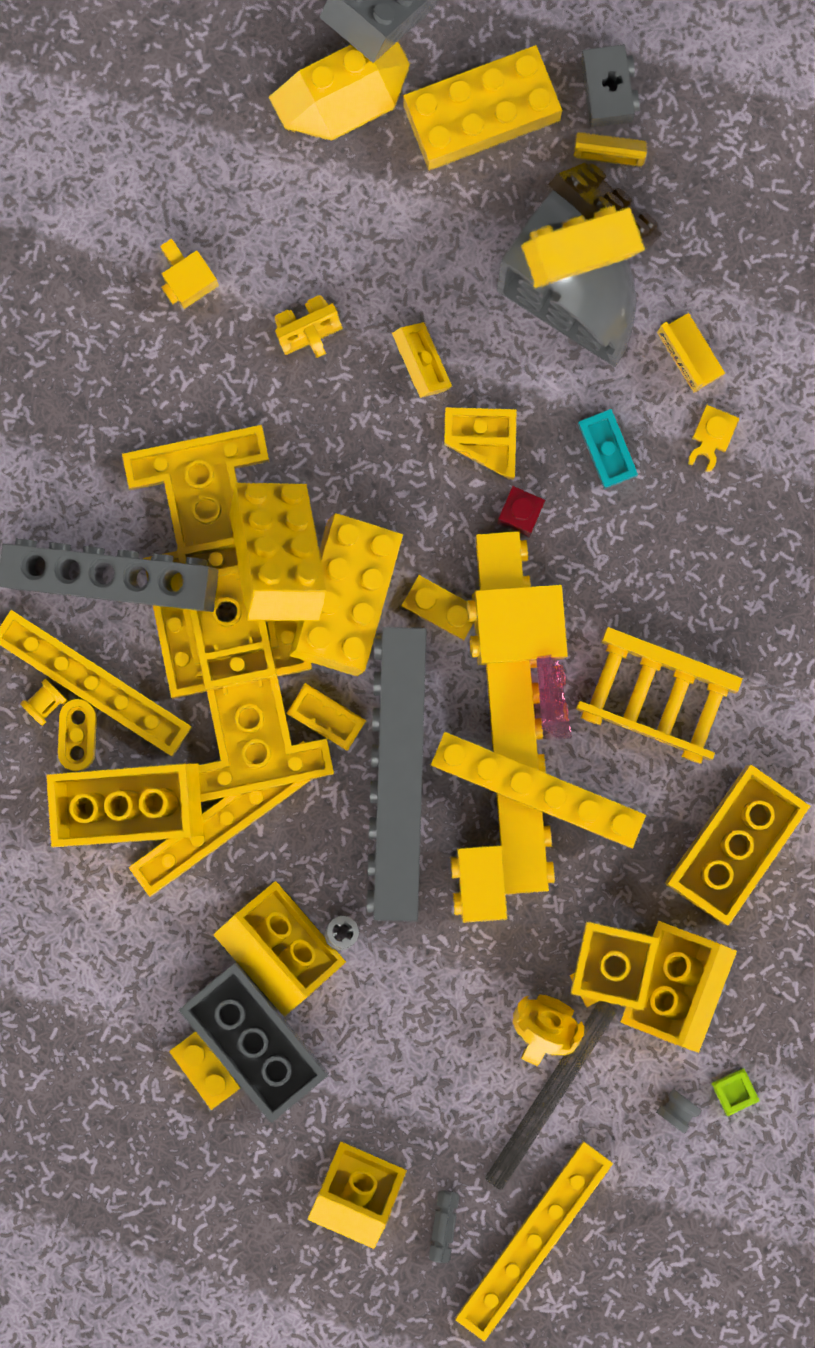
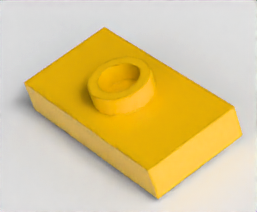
M306 683L286 713L346 751L350 749L366 723L365 719Z

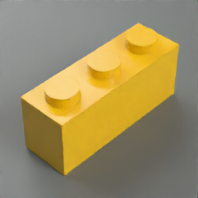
M611 206L594 213L595 219L584 221L583 216H579L562 223L563 229L552 231L551 226H547L530 233L531 240L521 245L535 283L533 284L534 288L629 259L645 250L631 209L627 208L616 211L615 206Z

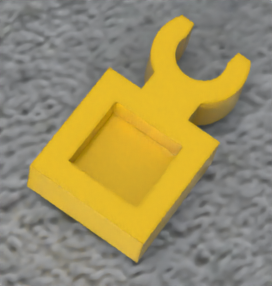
M706 405L692 439L701 442V445L691 452L688 464L693 465L698 455H705L709 460L706 471L711 472L716 465L715 449L723 452L727 450L740 418Z

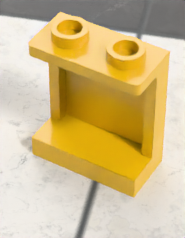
M562 585L478 590L472 594V600H467L468 621H474L475 636H470V654L472 658L477 657L478 665L548 659V661L563 660L568 657Z

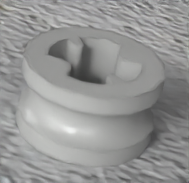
M347 916L334 918L325 930L327 944L338 951L350 948L359 936V928L356 922ZM342 925H346L349 928L347 934H351L350 940L344 938L339 942L334 938L337 933L332 932L333 927L339 929Z

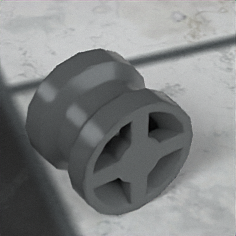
M672 1089L669 1094L670 1100L666 1105L660 1106L656 1112L685 1134L689 1129L690 1120L693 1117H698L702 1110L675 1089Z

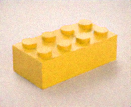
M537 45L403 95L404 109L429 171L559 122L562 114V108Z
M235 483L230 508V519L247 620L319 621L327 589L307 484Z
M334 513L327 520L319 548L327 589L320 620H299L289 656L353 676H359L365 672L403 534L338 513Z
M198 763L46 775L51 847L203 836Z
M753 765L745 766L664 884L721 924L729 926L811 806Z

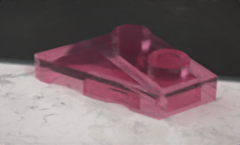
M551 655L537 657L542 728L556 739L572 738L568 706L563 686L566 684L564 667L559 665V662Z

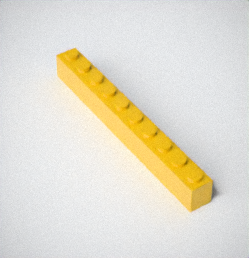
M519 531L476 535L480 590L531 587L530 576H523L522 562L528 561L527 540H520ZM537 660L487 663L486 674L493 752L546 773L545 756L537 752V740L543 739L542 720L534 716V704H540L538 682L532 683L531 668H537ZM496 793L505 894L549 891L548 883H555L553 861L546 862L545 847H552L550 825H543L542 811Z

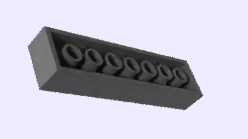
M383 627L382 636L375 635V660H382L381 672H374V696L381 697L380 708H373L372 730L379 732V744H372L371 766L378 768V781H371L370 803H377V817H370L369 839H376V854H368V876H375V890H367V912H374V920L418 922L426 628Z

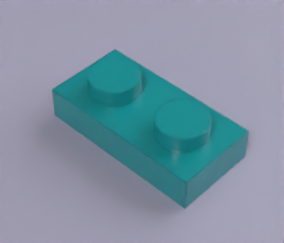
M612 409L578 422L579 429L604 489L638 476Z

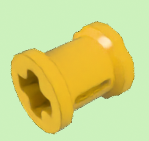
M46 678L42 681L43 686L28 701L23 700L20 703L42 726L46 723L45 718L60 703L65 704L68 701Z

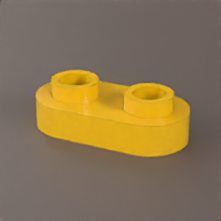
M81 699L68 701L62 707L59 714L58 758L65 768L72 771L87 769L95 759L97 714L90 703ZM82 711L85 714V721L77 725L73 722L72 716L75 712ZM74 747H81L83 749L84 755L80 760H74L71 757V750Z

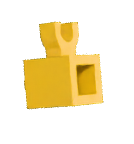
M172 238L160 246L163 254L172 265V267L161 273L166 282L161 288L172 305L179 302L182 308L185 309L219 286L216 277L197 250L184 258Z

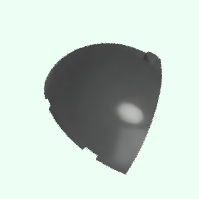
M553 190L533 214L502 259L497 292L605 362L616 367L631 338L636 312L634 279L627 259L534 288L533 284L535 283L521 245L531 240L530 233L538 229L551 226L552 231L563 229L562 223L582 216L569 202Z

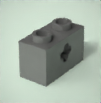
M625 44L583 50L581 66L590 128L633 122L635 111L640 110V102L637 89L631 90L630 77L635 76L634 60L632 55H626ZM607 80H613L614 85H617L616 91L611 92L609 91V86L605 87Z

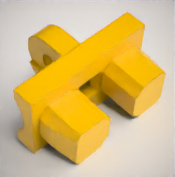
M321 295L315 296L305 303L308 315L296 320L292 310H285L275 315L277 326L275 333L285 355L310 344L316 358L323 356L326 352L321 339L343 329L334 304H328Z

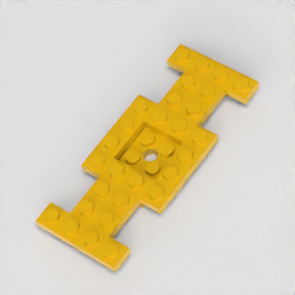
M262 425L123 453L122 457L130 491L165 484L178 549L177 551L164 553V555L174 556V563L186 564L187 557L207 559L209 567L219 569L214 612L153 605L171 698L174 699L207 692L221 761L198 765L201 802L334 775L327 739L293 746L291 744L278 677L313 670L311 662L289 656L299 620H267L266 625V620H247L230 519V508L235 483H238L235 469L270 462ZM152 556L145 557L143 559L151 560ZM145 569V571H146V576H147V581H148L149 575H148L147 570ZM180 572L176 573L171 579V587L174 591H178L183 585V576ZM230 602L237 608V615L230 622H223L217 617V609L222 603ZM320 764H321V765L323 766V768H324V769L316 770V769L319 767Z

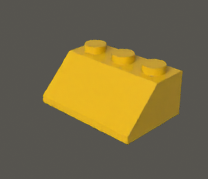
M277 881L273 882L213 934L284 1017L346 963L343 957L327 944L323 934Z
M658 921L652 937L659 938L644 1010L626 1007L620 1023L699 1053L737 951Z

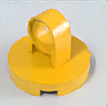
M539 994L536 1000H528L529 996L523 997L513 1013L512 1020L516 1032L529 1044L527 1049H524L521 1059L538 1066L545 1053L566 1055L574 1052L584 1036L582 1021L577 1024L576 1020L572 1017L575 1011L559 999Z

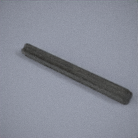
M604 1001L597 1003L584 1023V1036L574 1052L562 1057L487 1173L485 1179L489 1184L500 1190L505 1187L617 1014V1009Z

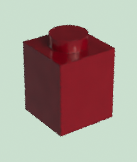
M512 486L497 524L513 531H519L520 534L530 537L546 500Z

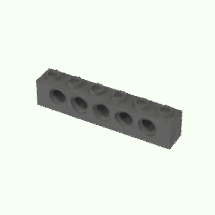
M18 538L15 540V545L2 544L0 559V587L214 612L219 569L209 567L207 559L187 557L186 564L174 563V556L152 553L151 560L139 559V552L118 550L117 556L104 555L105 548L83 546V552L70 551L71 545L49 542V549L38 548L37 541ZM40 558H43L46 567L44 572L38 576L35 571V565ZM77 561L80 572L72 580L69 576V567ZM111 565L114 569V577L106 584L103 580V571L107 566ZM146 569L149 575L148 582L140 588L137 584V575L141 570ZM180 572L183 576V585L178 591H174L171 587V579L176 573Z

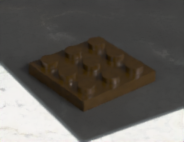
M584 162L557 173L548 184L557 194L569 202L586 221L595 219L594 213L611 206H615L616 211L630 208L644 249L652 246L662 235L657 229L658 223L646 212L639 213L631 205L632 199L622 189H614L605 181V173L592 163L588 165Z

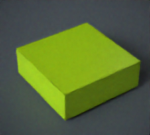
M744 1068L711 1083L727 1117L760 1101Z

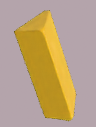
M580 132L576 134L575 158L640 167L644 165L647 155L646 141Z

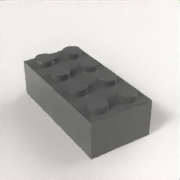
M237 962L179 1009L180 1013L271 1123L328 1077L329 1072Z

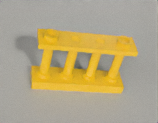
M607 627L601 643L608 646L606 652L609 654L590 704L579 701L576 706V710L582 712L581 719L600 726L602 720L678 748L683 750L681 757L695 763L702 764L703 759L712 760L715 752L705 749L704 746L722 698L727 697L728 692L737 693L743 678ZM627 654H631L641 658L639 664L642 665L624 716L621 717L605 711L603 708L622 658L626 659ZM662 666L675 671L673 677L676 680L657 730L637 723V719L656 671H660ZM696 679L707 683L708 687L706 690L710 692L689 743L670 734L688 686L693 684Z

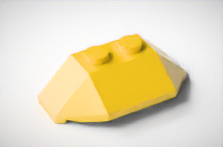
M396 42L374 63L350 44L299 70L271 94L269 99L285 129L332 141L395 109L410 63L399 42Z

